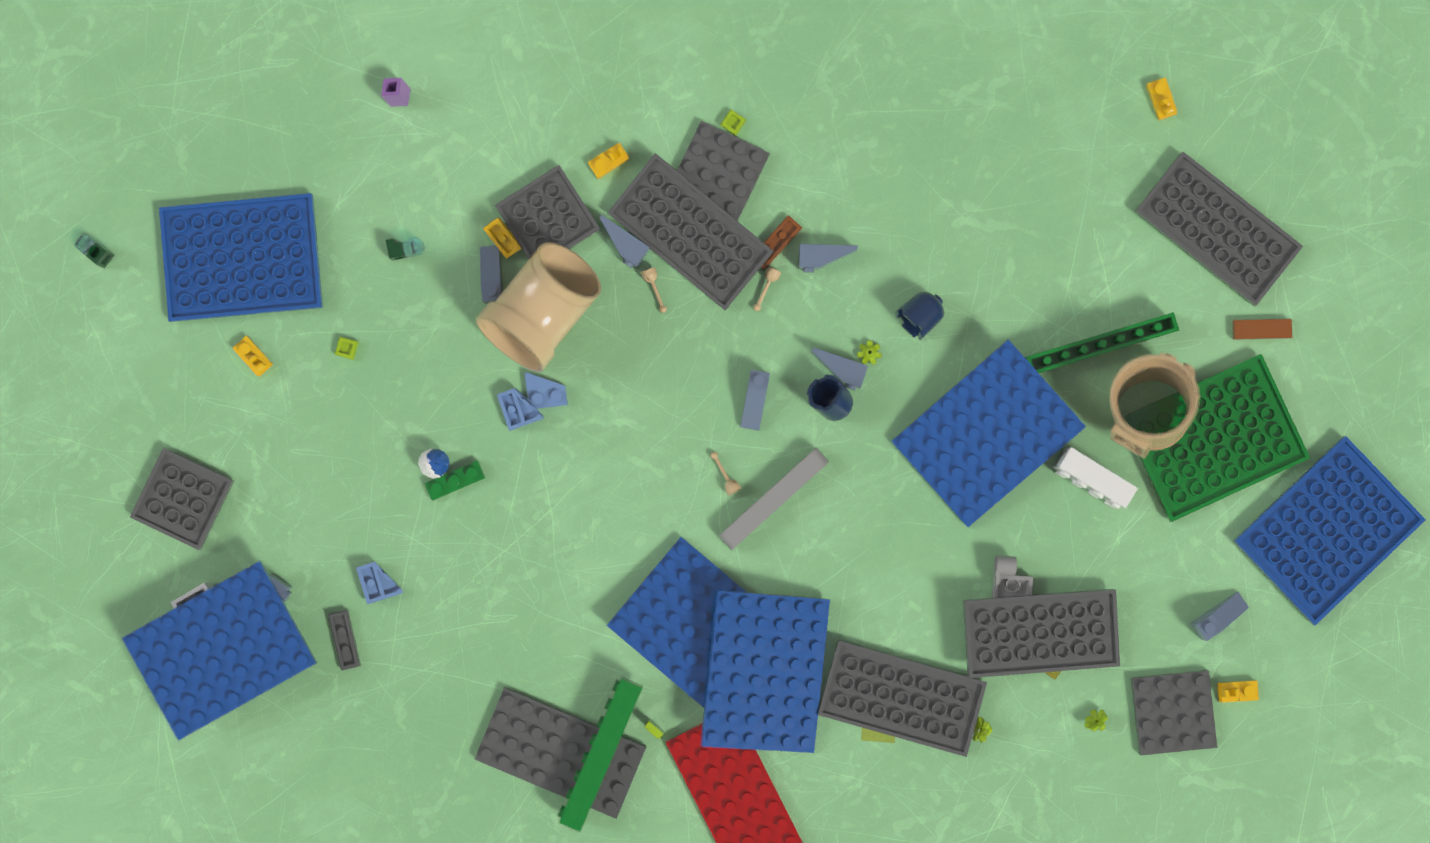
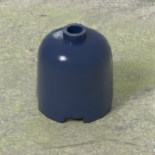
M925 291L919 292L895 312L897 319H902L904 323L901 326L912 337L919 336V340H922L944 317L943 301L937 294L933 295Z
M827 374L819 380L815 379L808 388L809 405L827 420L839 421L847 417L851 412L853 397L844 384L834 375Z

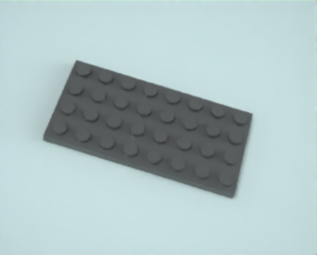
M1185 152L1180 153L1134 211L1253 306H1257L1303 247V245Z
M657 153L652 156L608 212L610 216L650 247L651 250L724 310H727L774 252Z
M1116 589L963 600L968 678L1120 666Z
M838 640L818 715L967 757L987 682Z
M505 687L474 760L566 797L569 788L574 789L576 781L573 779L577 770H582L584 763L581 760L585 751L590 752L592 745H589L593 733L597 735L600 728L595 724ZM621 737L591 809L617 819L647 746L626 737Z

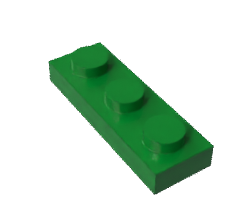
M477 460L440 478L426 482L425 486L431 500L434 501L486 477Z

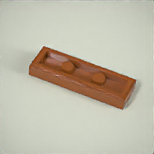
M789 215L764 241L774 252L762 265L761 268L763 270L773 262L802 229Z
M1292 319L1233 320V340L1292 338Z

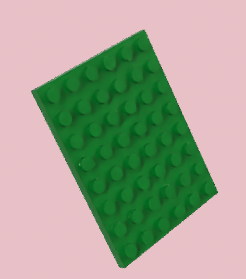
M1262 354L1196 383L1199 395L1196 414L1182 438L1168 448L1149 451L1145 459L1139 456L1169 522L1180 519L1310 459ZM1176 392L1122 418L1131 428L1148 435H1159L1177 428L1186 418L1187 408L1182 396Z

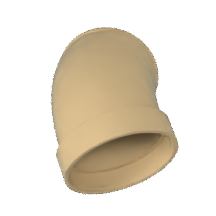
M544 243L539 246L495 302L488 303L476 318V324L484 336L510 359L531 371L542 372L555 356V348L600 295L601 284L594 270L579 255L559 244Z

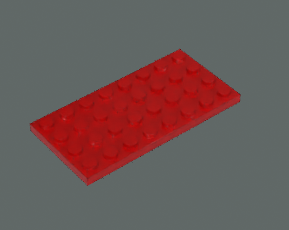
M703 722L665 742L716 843H803L756 750L702 747L700 743Z

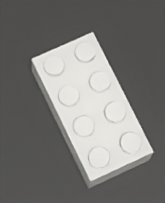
M1072 447L1063 448L1052 466L1056 470L1055 474L1064 479L1070 478L1073 480L1071 483L1080 489H1088L1089 495L1096 499H1104V504L1112 509L1126 508L1138 489Z

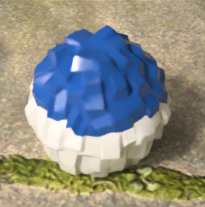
M429 449L421 453L418 465L424 475L434 479L440 478L447 472L450 461L444 451Z

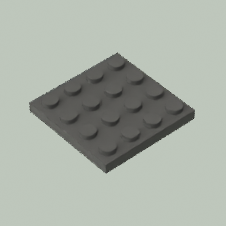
M701 121L677 171L738 221L770 153Z
M560 165L495 205L528 259L544 243H555L571 249L600 231L599 226Z
M163 448L130 518L197 550H201L234 480L167 448Z
M1208 670L1131 678L1139 755L1217 748Z

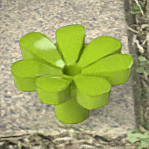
M868 340L867 345L861 343L859 345L861 351L857 352V357L863 358L861 363L864 365L868 361H870L871 365H875L877 363L876 358L880 359L882 357V353L878 352L881 348L880 345L875 344L873 346L872 340Z
M1095 709L1091 710V716L1085 718L1086 723L1084 727L1092 731L1097 729L1103 731L1106 728L1104 722L1108 720L1107 714L1104 710H1100L1098 713Z
M978 717L972 739L974 741L979 740L982 743L992 733V727L983 717Z

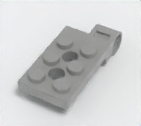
M995 556L992 598L1032 595L1033 577L1015 575L1017 569L1016 556Z

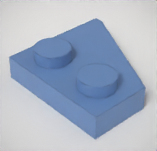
M525 373L528 400L537 409L568 405L566 386L530 373Z
M517 388L497 394L509 431L544 419V415Z
M375 562L356 567L367 604L403 593V590Z

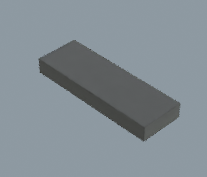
M344 610L328 614L341 671L361 666L349 611Z

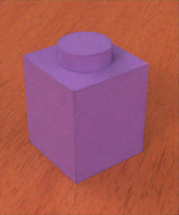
M387 78L383 80L381 96L390 107L408 106L411 89L402 78Z

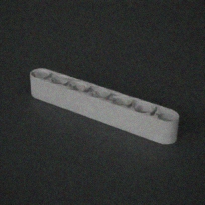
M816 447L719 535L721 540L730 550L734 549L817 474L829 460Z

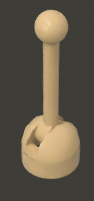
M769 266L765 271L767 283L757 304L753 307L755 311H760V305L770 283L777 281L782 272Z
M653 267L641 272V275L646 282L651 283L660 305L659 311L665 313L667 308L663 305L654 282L657 279V271Z
M712 452L711 458L715 460L727 481L725 491L728 496L741 489L740 484L728 477L718 459L717 452Z

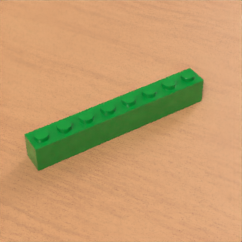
M1172 312L1025 357V359L1038 373H1042L1179 331L1175 314Z
M624 677L620 681L616 680L612 689L615 692L613 699L608 698L604 707L607 709L605 717L601 716L597 723V727L600 729L597 735L593 733L589 745H592L590 752L585 751L581 760L584 763L582 770L578 769L573 780L576 781L574 789L569 788L565 797L569 799L567 805H562L558 816L561 817L560 824L578 832L581 831L643 685Z

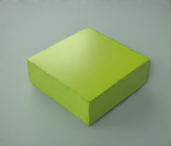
M730 109L720 126L734 136H737L746 119Z
M339 337L334 355L354 360L359 342Z
M651 719L645 723V728L657 739H660L664 734V731Z

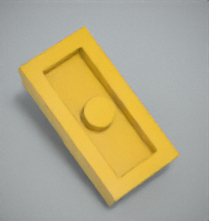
M1166 77L1148 83L1146 87L1158 121L1176 115L1177 109Z
M617 143L587 163L596 177L600 179L630 160L622 145Z
M496 218L483 228L506 259L521 249L518 241L501 218Z
M245 336L232 348L258 377L273 365L249 336Z
M1257 680L1217 683L1218 702L1259 700Z

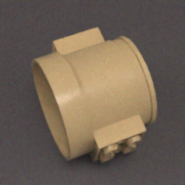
M1161 352L1160 355H1147L1132 360L1118 372L1111 387L1110 407L1115 423L1111 430V440L1144 459L1149 451L1162 450L1179 441L1194 419L1198 406L1199 395L1195 381L1196 371L1187 363H1179L1169 353L1165 355ZM1145 381L1162 382L1173 387L1182 396L1186 404L1187 416L1177 428L1170 432L1159 435L1144 434L1134 430L1123 420L1118 409L1120 398L1135 384Z

